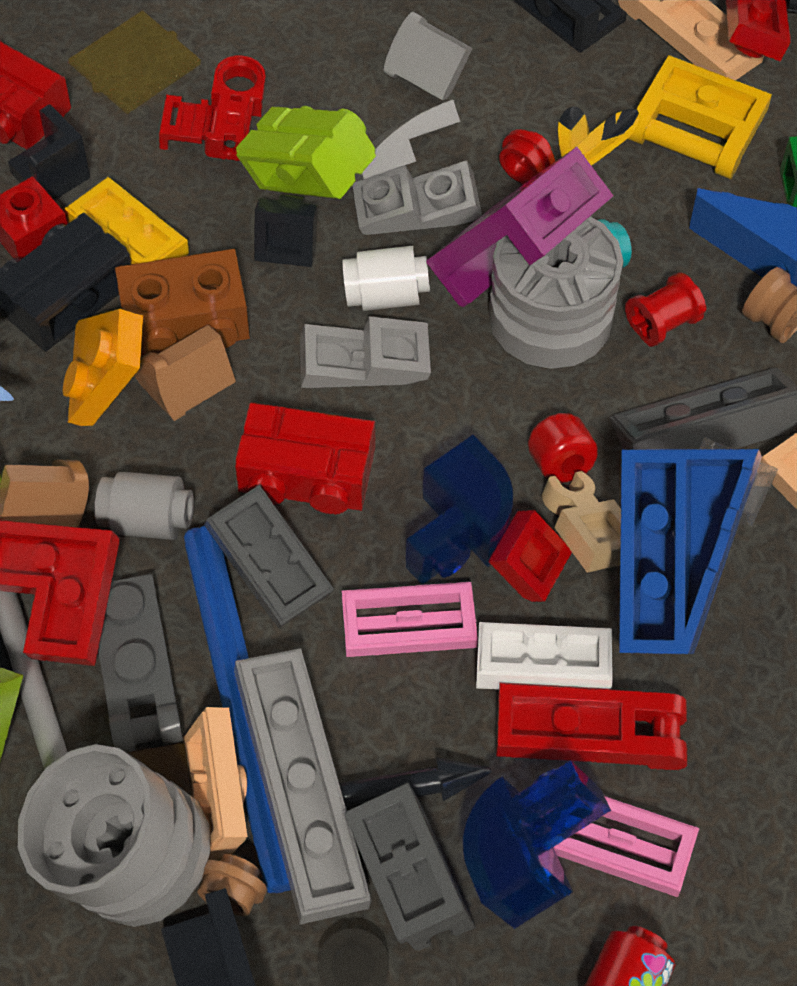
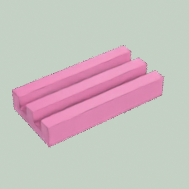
M471 582L342 591L346 657L477 648L478 636ZM460 602V610L422 613L421 610L399 611L396 615L357 617L356 609ZM462 625V628L358 635L359 632Z
M566 784L544 851L678 897L699 828ZM573 807L680 842L678 850L675 852L637 839L636 836L620 830L607 829L572 817ZM565 831L672 867V870L668 872L564 836Z

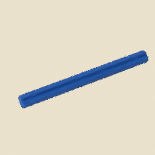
M205 526L191 528L184 535L186 553L222 707L229 708L237 765H242L246 772L247 793L244 802L263 883L267 887V892L271 894L290 891L234 673L235 661L248 659L249 657L224 554Z

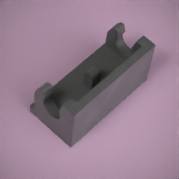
M409 783L344 813L397 941L400 944L408 942L414 950L420 951L430 947L429 939L438 933L450 930L452 935L457 936L476 928L424 808Z

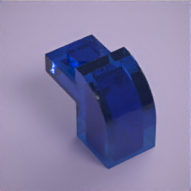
M471 435L424 468L423 499L439 516L406 539V568L421 585L437 574L442 578H446L456 573L469 559L470 550L489 567L491 564L488 561L511 523L513 487L510 477L498 459L474 435Z
M571 760L558 769L543 773L534 781L533 785L522 792H519L506 779L500 777L479 797L467 819L463 835V855L479 899L485 907L514 929L573 893L553 847L611 811L602 790Z

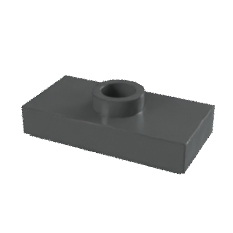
M260 485L206 519L204 526L279 629L334 591V588Z

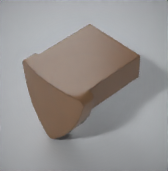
M209 325L159 354L148 352L141 356L140 369L134 375L139 384L174 421L186 415L185 412L236 382L221 336Z
M55 460L52 466L5 465L0 483V520L79 527L89 492L88 475L83 464L79 460Z

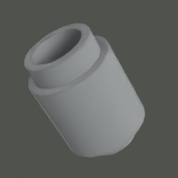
M120 471L115 477H102L98 484L95 498L96 523L98 527L110 528L116 535L175 540L178 536L179 528H189L191 525L194 511V496L191 490H184L183 480L180 476Z

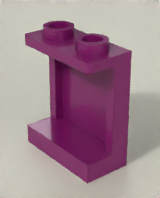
M575 147L496 203L426 260V263L457 304L465 307L492 285L493 255L497 241L507 235L527 263L531 265L545 256L610 200L613 194L579 148Z

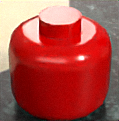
M557 413L546 417L535 426L528 440L529 453L541 473L547 480L549 477L556 476L560 483L572 481L575 473L578 471H583L587 474L594 466L598 456L597 443L579 417L570 413Z

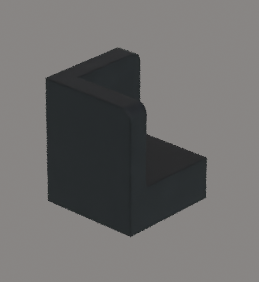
M48 104L39 110L45 139L10 159L8 165L10 173L20 183L33 176L52 199L56 200L90 179L82 136Z

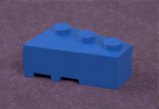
M759 449L622 450L619 653L694 654L762 459Z

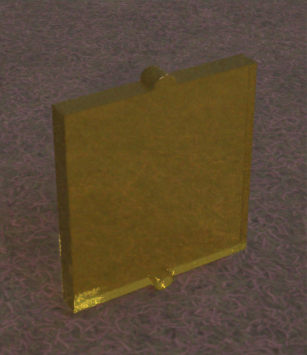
M143 10L68 59L69 64L92 83L93 92H102L126 114L201 65V59L177 40V33L175 31H166Z

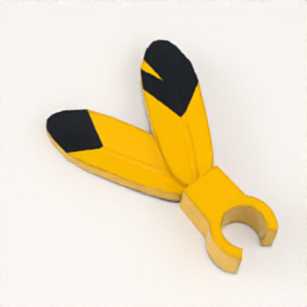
M578 107L566 109L558 122L561 157L575 147H578L592 166L623 143L635 131L640 121L638 110L627 109L615 113L589 133L585 113Z

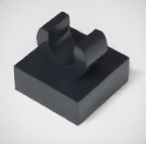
M281 194L279 200L259 198L255 208L254 261L312 267L316 252L317 205L304 203V197Z

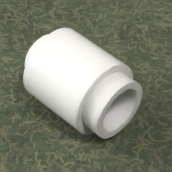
M412 245L357 252V258L342 259L348 307L362 305L363 311L420 305L418 293L430 292L426 256L414 257Z

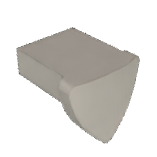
M411 12L403 21L391 44L384 64V73L394 79L400 76L437 98L444 100L452 93L473 48L432 26L424 17Z

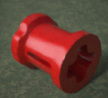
M679 272L668 277L666 286L645 297L640 294L628 299L625 312L629 325L649 347H654L664 341L666 333L685 322L696 324L703 320L706 304L699 287L688 275Z

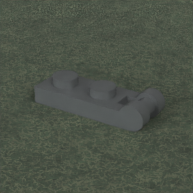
M148 574L112 581L98 652L113 745L115 748H120L125 752L137 751V745L161 740L163 746L183 743L153 575ZM156 703L157 714L131 719L130 708Z

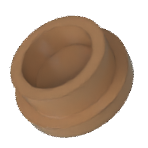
M222 854L219 861H207L202 882L197 890L198 895L205 902V894L224 888L227 890L234 915L248 916L254 904L263 902L267 893V887L258 879L260 870L254 864L231 854Z

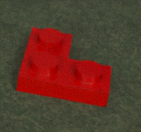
M0 520V591L35 595L23 653L33 660L95 666L120 538L113 531Z

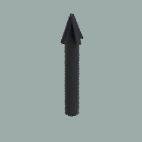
M436 757L437 766L341 782L339 786L346 810L358 807L406 783H409L417 797L441 793L442 800L445 801L489 775L491 768Z

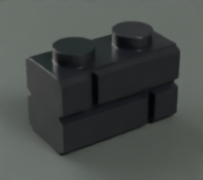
M83 212L67 225L58 224L52 227L44 236L41 245L24 258L11 259L0 268V313L43 351L47 352L75 330L79 320L91 317L119 295L115 267L132 265L130 253L123 244L108 232L104 233L102 227Z

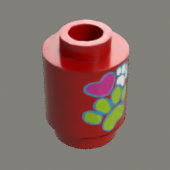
M629 926L626 932L611 931L585 986H667L676 964L673 958L666 952L668 945L660 936L642 927Z

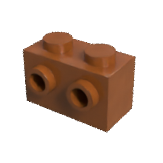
M235 249L115 267L122 310L143 316L141 356L148 352L159 354L207 325L221 336L224 348L232 346L236 341L250 339L247 306Z

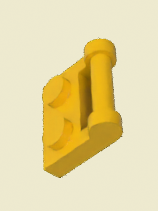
M668 55L637 107L640 121L635 131L627 139L641 145L646 140L715 167V174L731 180L741 162L742 156L768 111L772 94ZM658 114L664 115L726 139L727 142L725 146L658 121L656 118Z

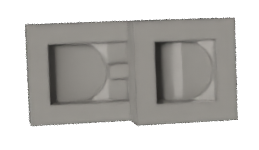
M454 100L414 114L372 141L376 157L361 175L355 174V182L416 162L409 139L460 122Z
M369 316L364 330L304 324L300 335L301 388L404 385L428 380L431 374L428 323Z

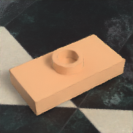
M206 707L183 737V743H185L191 794L199 802L209 823L210 855L208 860L219 861L222 854L232 855L248 837L243 808L247 793V777L244 767L237 765L229 708Z

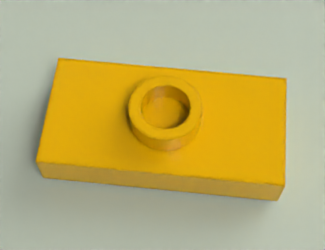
M109 177L64 208L68 223L84 212L102 227L104 233L108 232L123 244L130 253L131 264L184 257L189 254L187 239Z

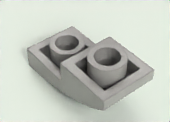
M467 160L414 178L407 166L404 165L354 182L352 185L359 229L365 235L456 226L475 221L482 216L474 173Z

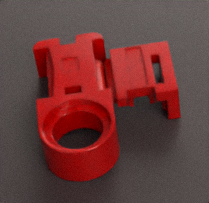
M242 55L230 56L222 60L215 69L211 92V106L208 105L207 99H201V104L182 102V96L166 94L159 132V149L168 150L170 140L202 144V140H205L204 151L208 157L240 161L237 157L236 147L250 132L252 116L261 117L265 93V70L263 66L255 59ZM234 77H244L251 80L255 85L246 91H236L229 88L225 82ZM175 108H178L176 124L172 125ZM225 141H234L235 147H227Z

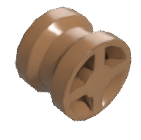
M776 267L769 271L755 286L747 298L742 312L743 316L750 321H762L770 327L771 336L780 343H785L797 331V286L791 283V277L788 272L781 267Z

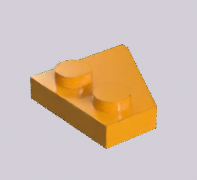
M117 309L81 319L77 322L75 326L73 361L66 371L63 382V395L70 398L68 423L79 426H93L140 369L142 315Z

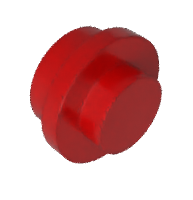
M516 129L511 131L503 140V150L499 155L501 166L511 178L522 184H525L555 162L549 142L539 133Z

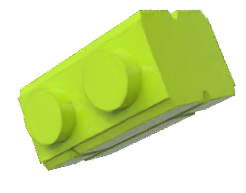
M309 106L293 109L271 107L257 123L258 131L251 130L236 147L237 157L260 189L341 199L356 181L355 174L361 175L376 157L375 147L366 134V127L363 121L355 113L344 108L338 111L315 110Z

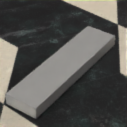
M301 648L235 661L234 673L299 924L369 909L371 903L369 889L355 839L344 814L347 812Z

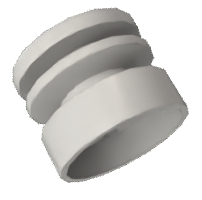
M590 216L545 256L531 265L527 263L507 235L497 241L493 255L489 319L493 335L507 353L526 364L553 369L575 366L595 356L608 341L624 262L619 242L603 223Z
M94 744L71 750L45 768L28 791L18 819V851L27 873L45 889L70 902L81 904L88 911L97 913L110 922L137 927L161 921L183 906L201 882L205 871L204 868L210 855L209 823L199 802L182 788L168 781L159 773L152 771L145 764L122 749Z

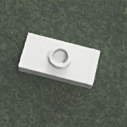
M479 622L476 688L499 690L500 683L611 690L612 628Z

